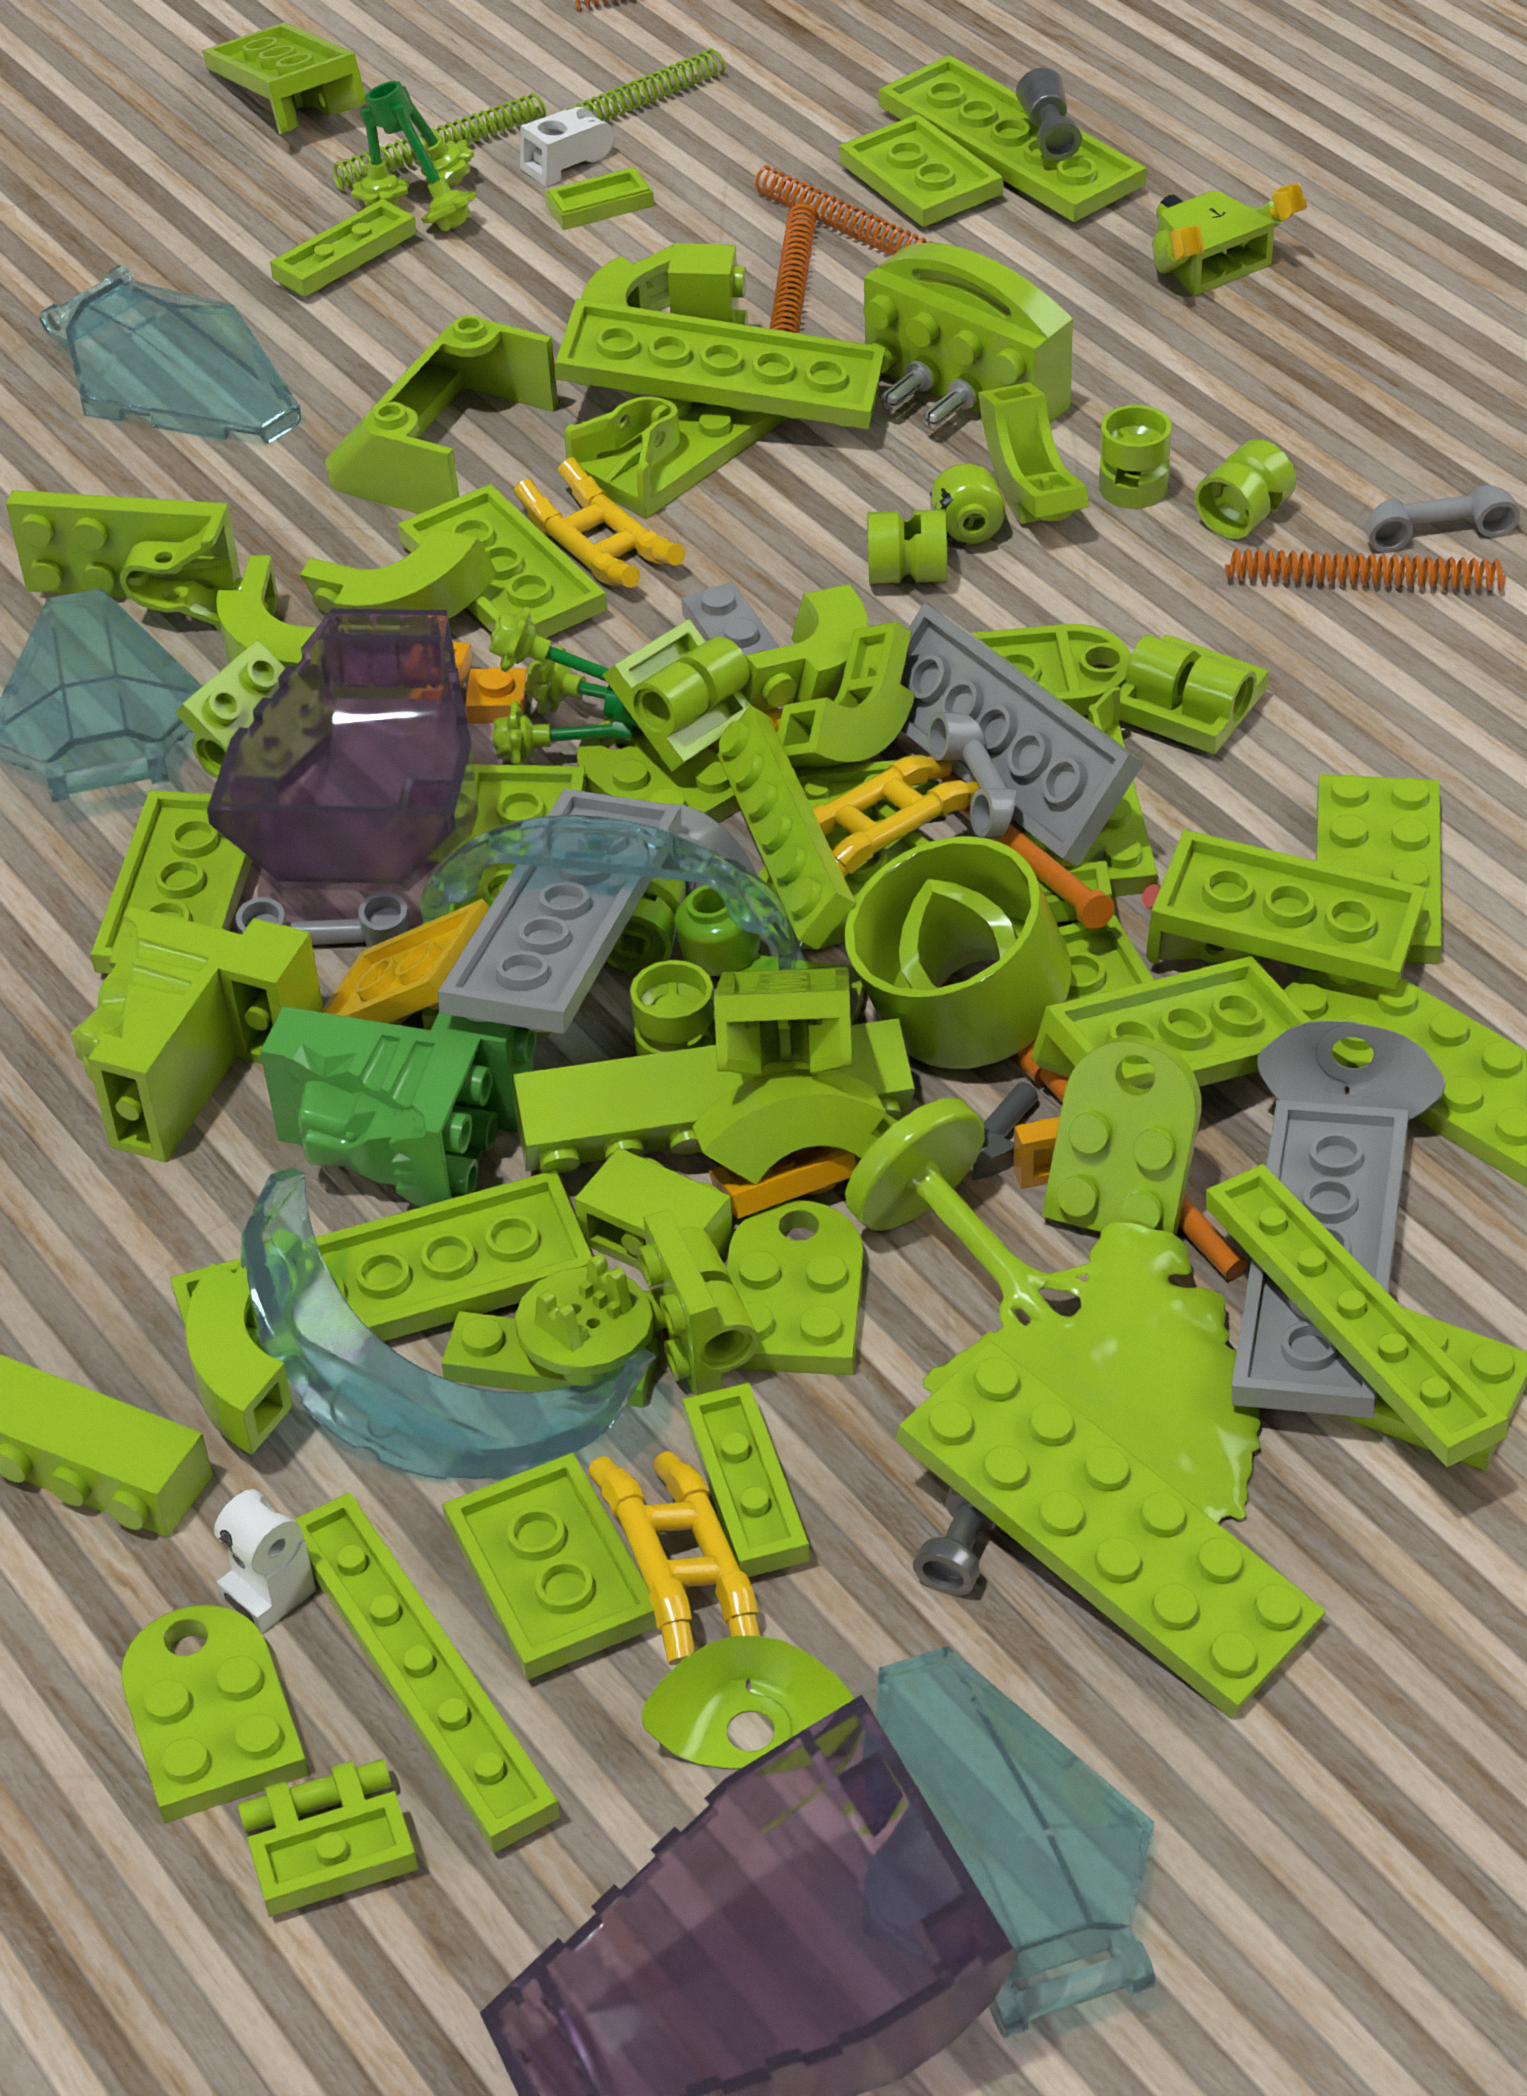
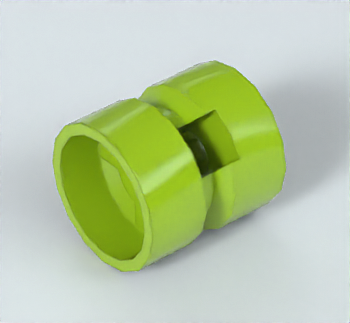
M1126 405L1108 412L1102 419L1100 454L1102 456L1099 468V491L1102 497L1113 505L1133 509L1150 507L1162 501L1168 493L1170 464L1168 457L1170 456L1172 423L1168 416L1159 409L1146 405Z
M1252 439L1242 444L1226 458L1225 463L1217 466L1196 487L1194 503L1199 516L1208 528L1226 539L1239 540L1247 536L1266 519L1268 514L1274 512L1291 497L1296 489L1297 478L1293 464L1281 449L1265 440Z
M945 509L914 510L909 519H903L898 511L867 512L869 585L900 584L905 575H911L916 583L947 582Z
M661 862L606 960L611 966L626 972L639 973L642 969L654 963L669 960L677 934L674 924L676 910L686 896V884L683 877L669 863Z
M667 960L654 963L638 973L633 979L630 989L632 1017L635 1024L633 1030L636 1056L716 1045L715 1021L713 1018L715 1013L713 985L710 976L700 966L687 961Z

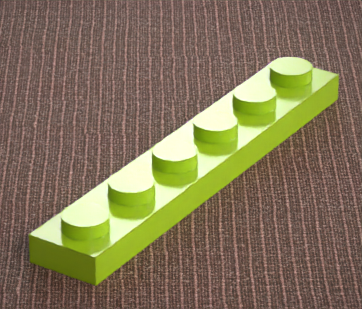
M750 705L738 721H733L726 727L715 750L798 940L818 950L856 902L769 716Z
M1264 1164L1206 1189V1209L1446 1467L1507 1438L1508 1417Z
M351 1492L295 1518L294 1520L301 1527L303 1538L306 1541L314 1578L492 1852L496 1853L561 1818L557 1798Z

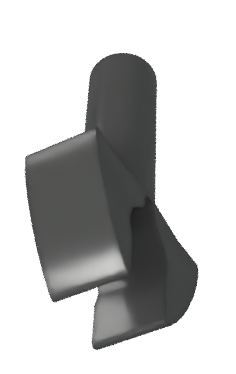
M1018 1083L985 1120V1140L982 1147L986 1146L987 1148L979 1153L973 1165V1180L993 1176L1014 1165V1142L1005 1139V1137L1038 1099L1036 1090L1030 1084Z

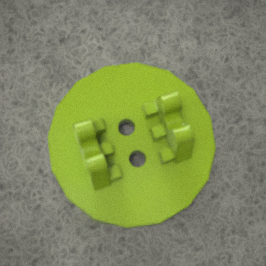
M601 1253L588 1260V1264L585 1267L560 1270L537 1281L521 1298L515 1315L517 1340L534 1363L554 1373L563 1374L566 1381L577 1386L593 1385L603 1377L604 1373H609L631 1362L652 1341L654 1336L653 1314L648 1295L633 1279L626 1276L622 1268L608 1269L607 1260Z

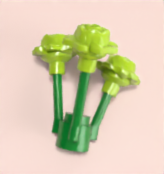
M389 81L374 87L365 95L368 107L359 111L366 126L370 161L367 162L368 175L362 181L352 184L351 197L363 200L366 207L380 199H384L397 206L400 197L408 194L409 180L398 178L388 173L386 161L381 159L377 126L382 127L386 134H393L403 130L421 165L420 171L426 176L427 187L433 197L429 205V212L421 218L422 222H435L445 232L451 228L459 227L466 221V218L468 219L472 216L468 204L477 195L475 191L461 192L457 189L451 190L449 185L455 186L459 184L463 177L470 173L468 162L474 157V152L468 148L469 144L466 140H460L456 144L454 141L445 143L441 136H435L413 104L407 88L402 86L400 81ZM412 122L414 123V125L417 127V129L419 130V132L421 133V135H422L423 138L425 139V141H426L425 148H424V146L422 145V143H421V141H420V139H419V137H418V135H417V133H416V131H415V129H414V127H413V125H412Z
M528 607L521 609L518 615L508 613L500 616L491 634L492 644L489 647V651L501 657V671L506 673L515 663L519 664L527 657L535 660L529 664L527 669L528 675L525 689L538 702L540 714L547 715L549 711L556 712L560 702L566 696L580 699L583 695L605 699L603 717L613 719L614 721L613 724L551 728L550 723L533 725L531 720L526 715H523L518 702H511L509 716L494 720L495 728L492 730L493 746L497 749L496 755L498 759L511 761L513 765H526V759L532 756L535 748L552 747V742L607 737L632 740L634 729L641 730L610 685L606 687L586 681L585 676L572 674L571 672L572 668L607 682L602 675L609 668L567 653L562 646H557L556 648L550 646L551 640L536 635L534 623L531 622V609Z

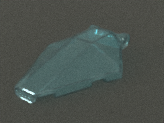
M118 265L105 273L103 281L61 306L52 304L40 311L39 319L44 330L54 339L69 346L84 416L121 422L125 417L124 412L149 416L153 428L222 440L227 439L230 435L229 431L258 435L266 444L273 442L296 427L301 420L300 405L233 304L141 283L134 279L127 268Z
M102 588L47 598L0 697V760L12 765H18L24 770L32 769L46 778L52 803L69 801V794L151 779L152 784L168 782L169 776L165 758L176 742L183 741L189 732H193L175 713L203 685Z
M949 1646L880 1667L878 1670L865 1909L866 1935L915 1960H922L937 1971L945 1969L980 1991L1003 2038L1028 2031V2021L1124 1988L1133 1995L1155 1987V1973L1150 1957L1144 1945L1136 1939L1132 1930L1153 1842L1154 1821ZM1108 1950L1111 1957L1110 1959L1018 1990L1012 1983Z

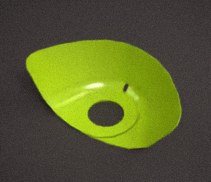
M730 1636L706 1644L675 1666L658 1683L646 1700L642 1709L641 1722L645 1731L672 1754L697 1765L727 1769H763L803 1761L828 1748L854 1720L857 1709L851 1691L833 1671L810 1653L784 1640L764 1636ZM748 1678L752 1687L750 1691L746 1688V1680ZM747 1712L760 1713L768 1717L773 1723L774 1736L770 1743L760 1750H740L733 1746L727 1736L728 1725L733 1718Z

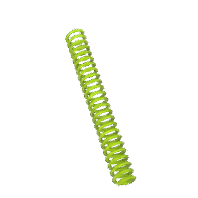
M709 48L706 52L693 55L691 59L685 58L683 62L678 61L675 65H669L668 68H662L660 71H654L653 74H647L645 78L640 77L637 81L632 80L629 84L616 87L614 91L608 90L606 94L601 93L598 97L585 100L582 104L577 103L575 107H584L593 114L594 108L598 119L609 122L610 117L616 119L618 114L624 116L626 111L632 112L633 107L640 109L641 104L647 106L649 101L655 103L656 98L663 99L664 94L670 96L672 91L678 93L680 88L685 90L687 84L693 87L695 82L701 83L702 79L709 80L710 75L716 77L718 67L710 53H714L720 60L722 67L719 70L720 74L725 72V62L718 51ZM708 59L713 65L714 73L710 69ZM700 61L702 62L703 66L705 67L706 74H707L706 76H705V74H704L703 71H702ZM693 65L698 72L699 79L696 77L694 73ZM685 68H686L687 71L689 72V75H690V77H691V82H690L689 79L687 78ZM678 72L680 73L683 79L684 85H682L679 80ZM670 75H671L672 78L674 79V82H675V85H676V89H675L674 86L672 85V82H671V79H670ZM662 78L665 80L667 84L668 92L664 87ZM655 82L657 83L660 89L661 95H659L656 89ZM647 85H648L649 88L651 89L653 98L650 96V94H649V92H648ZM639 88L642 90L644 94L645 101L641 97ZM632 92L634 93V95H635V97H636L637 104L635 103V101H634V99H633ZM624 95L626 96L629 102L630 108L627 106L625 102ZM616 98L621 105L622 111L618 107ZM609 102H610V104L612 105L614 114H613L612 111L610 110ZM601 105H602V107L604 108V111H605V113H606V117L604 116V114H603V112H602ZM570 106V107L567 108V110L572 109V108H575V107Z
M530 93L528 97L522 96L520 100L513 99L511 103L505 102L503 106L497 105L495 109L489 107L486 112L481 110L478 115L472 113L470 118L464 116L461 121L456 119L453 124L447 122L445 127L439 125L436 130L433 128L431 130L435 133V136L439 135L441 137L442 135L439 131L443 130V140H445V143L454 141L456 144L460 140H466L471 145L472 138L474 141L479 142L481 135L482 138L487 140L489 133L492 136H496L497 130L500 133H504L505 126L512 131L514 124L520 128L522 121L527 124L530 122V118L533 121L538 120V114L541 118H544L547 115V111L542 99L535 93ZM535 97L540 106L536 107L531 98ZM524 100L527 101V108L523 103ZM516 103H518L519 111L514 106ZM507 106H510V113L506 109ZM499 109H502V117L498 112ZM490 112L494 113V120L490 116ZM482 115H485L486 124L481 118ZM474 118H477V126L473 121ZM465 121L469 122V129L464 124ZM457 124H460L461 133L456 127ZM448 127L452 128V135L449 132ZM420 133V135H419L418 137H419V139H420L422 145H423L424 148H425V144H426V143H425V141L422 139L423 136H422L421 133ZM406 137L402 142L396 140L394 145L388 143L385 148L380 146V152H384L387 167L391 172H395L396 165L403 170L404 161L408 166H412L413 159L419 163L411 145V153L406 146V142H408ZM398 145H401L402 155L397 148ZM389 148H392V149H393L394 159H393L391 153L389 152ZM362 152L360 157L354 155L351 160L345 158L343 163L337 161L334 164L333 176L338 189L344 190V181L348 187L352 188L353 179L357 183L362 181L361 175L363 179L368 175L367 165L363 158L366 157L367 162L370 161V153ZM355 160L359 161L360 172L355 165ZM347 163L350 164L351 174L346 167ZM338 166H340V167L342 168L343 178H342V176H338V173H337V167H338Z

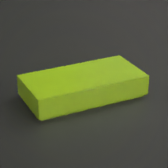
M635 167L545 191L546 207L563 230L654 206L653 190Z

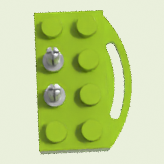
M918 243L900 249L864 277L863 314L865 317V344L886 347L882 373L900 379L881 395V403L885 408L889 410L894 409L917 390L922 392L928 391L942 398L923 414L924 423L928 427L936 428L959 408L963 410L969 409L981 414L978 392L1030 382L1046 394L1050 423L1071 407L1073 318L1051 297L1015 271L982 254L962 247L941 243Z

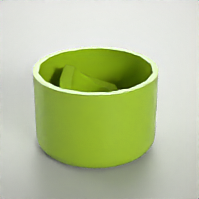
M961 836L938 839L914 847L892 859L878 870L855 898L856 904L849 911L845 926V946L848 957L880 1020L899 1018L906 1052L910 1057L919 1062L947 1069H971L1005 1060L1036 1041L1046 1006L1066 1001L1071 983V963L1066 943L1031 866L1017 851L998 841L981 837ZM981 960H999L967 981L941 987L952 973L967 964Z

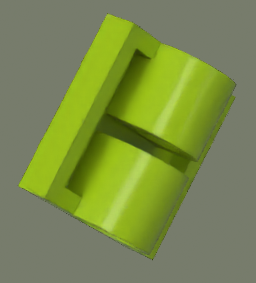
M687 619L614 664L602 675L671 771H674L718 742L726 727L733 721H738L751 705L741 691L749 679V666L742 650L733 641L721 636L705 641L690 619Z
M1146 634L1139 640L1131 654L1127 666L1125 684L1120 688L1119 720L1215 755L1268 689L1269 670L1167 634L1162 639Z
M258 639L188 698L175 713L196 734L192 740V748L201 766L210 775L224 782L234 781L238 777L256 796H260L330 734L339 723Z
M670 1209L644 1216L646 1245L637 1248V1256L645 1282L650 1287V1290L645 1291V1293L649 1297L652 1309L654 1331L663 1329L668 1339L664 1342V1349L672 1375L676 1381L686 1378L694 1396L723 1389L722 1373L740 1367L754 1355L759 1346V1335L737 1290L733 1286L732 1280L709 1234L702 1229L694 1227L679 1229Z

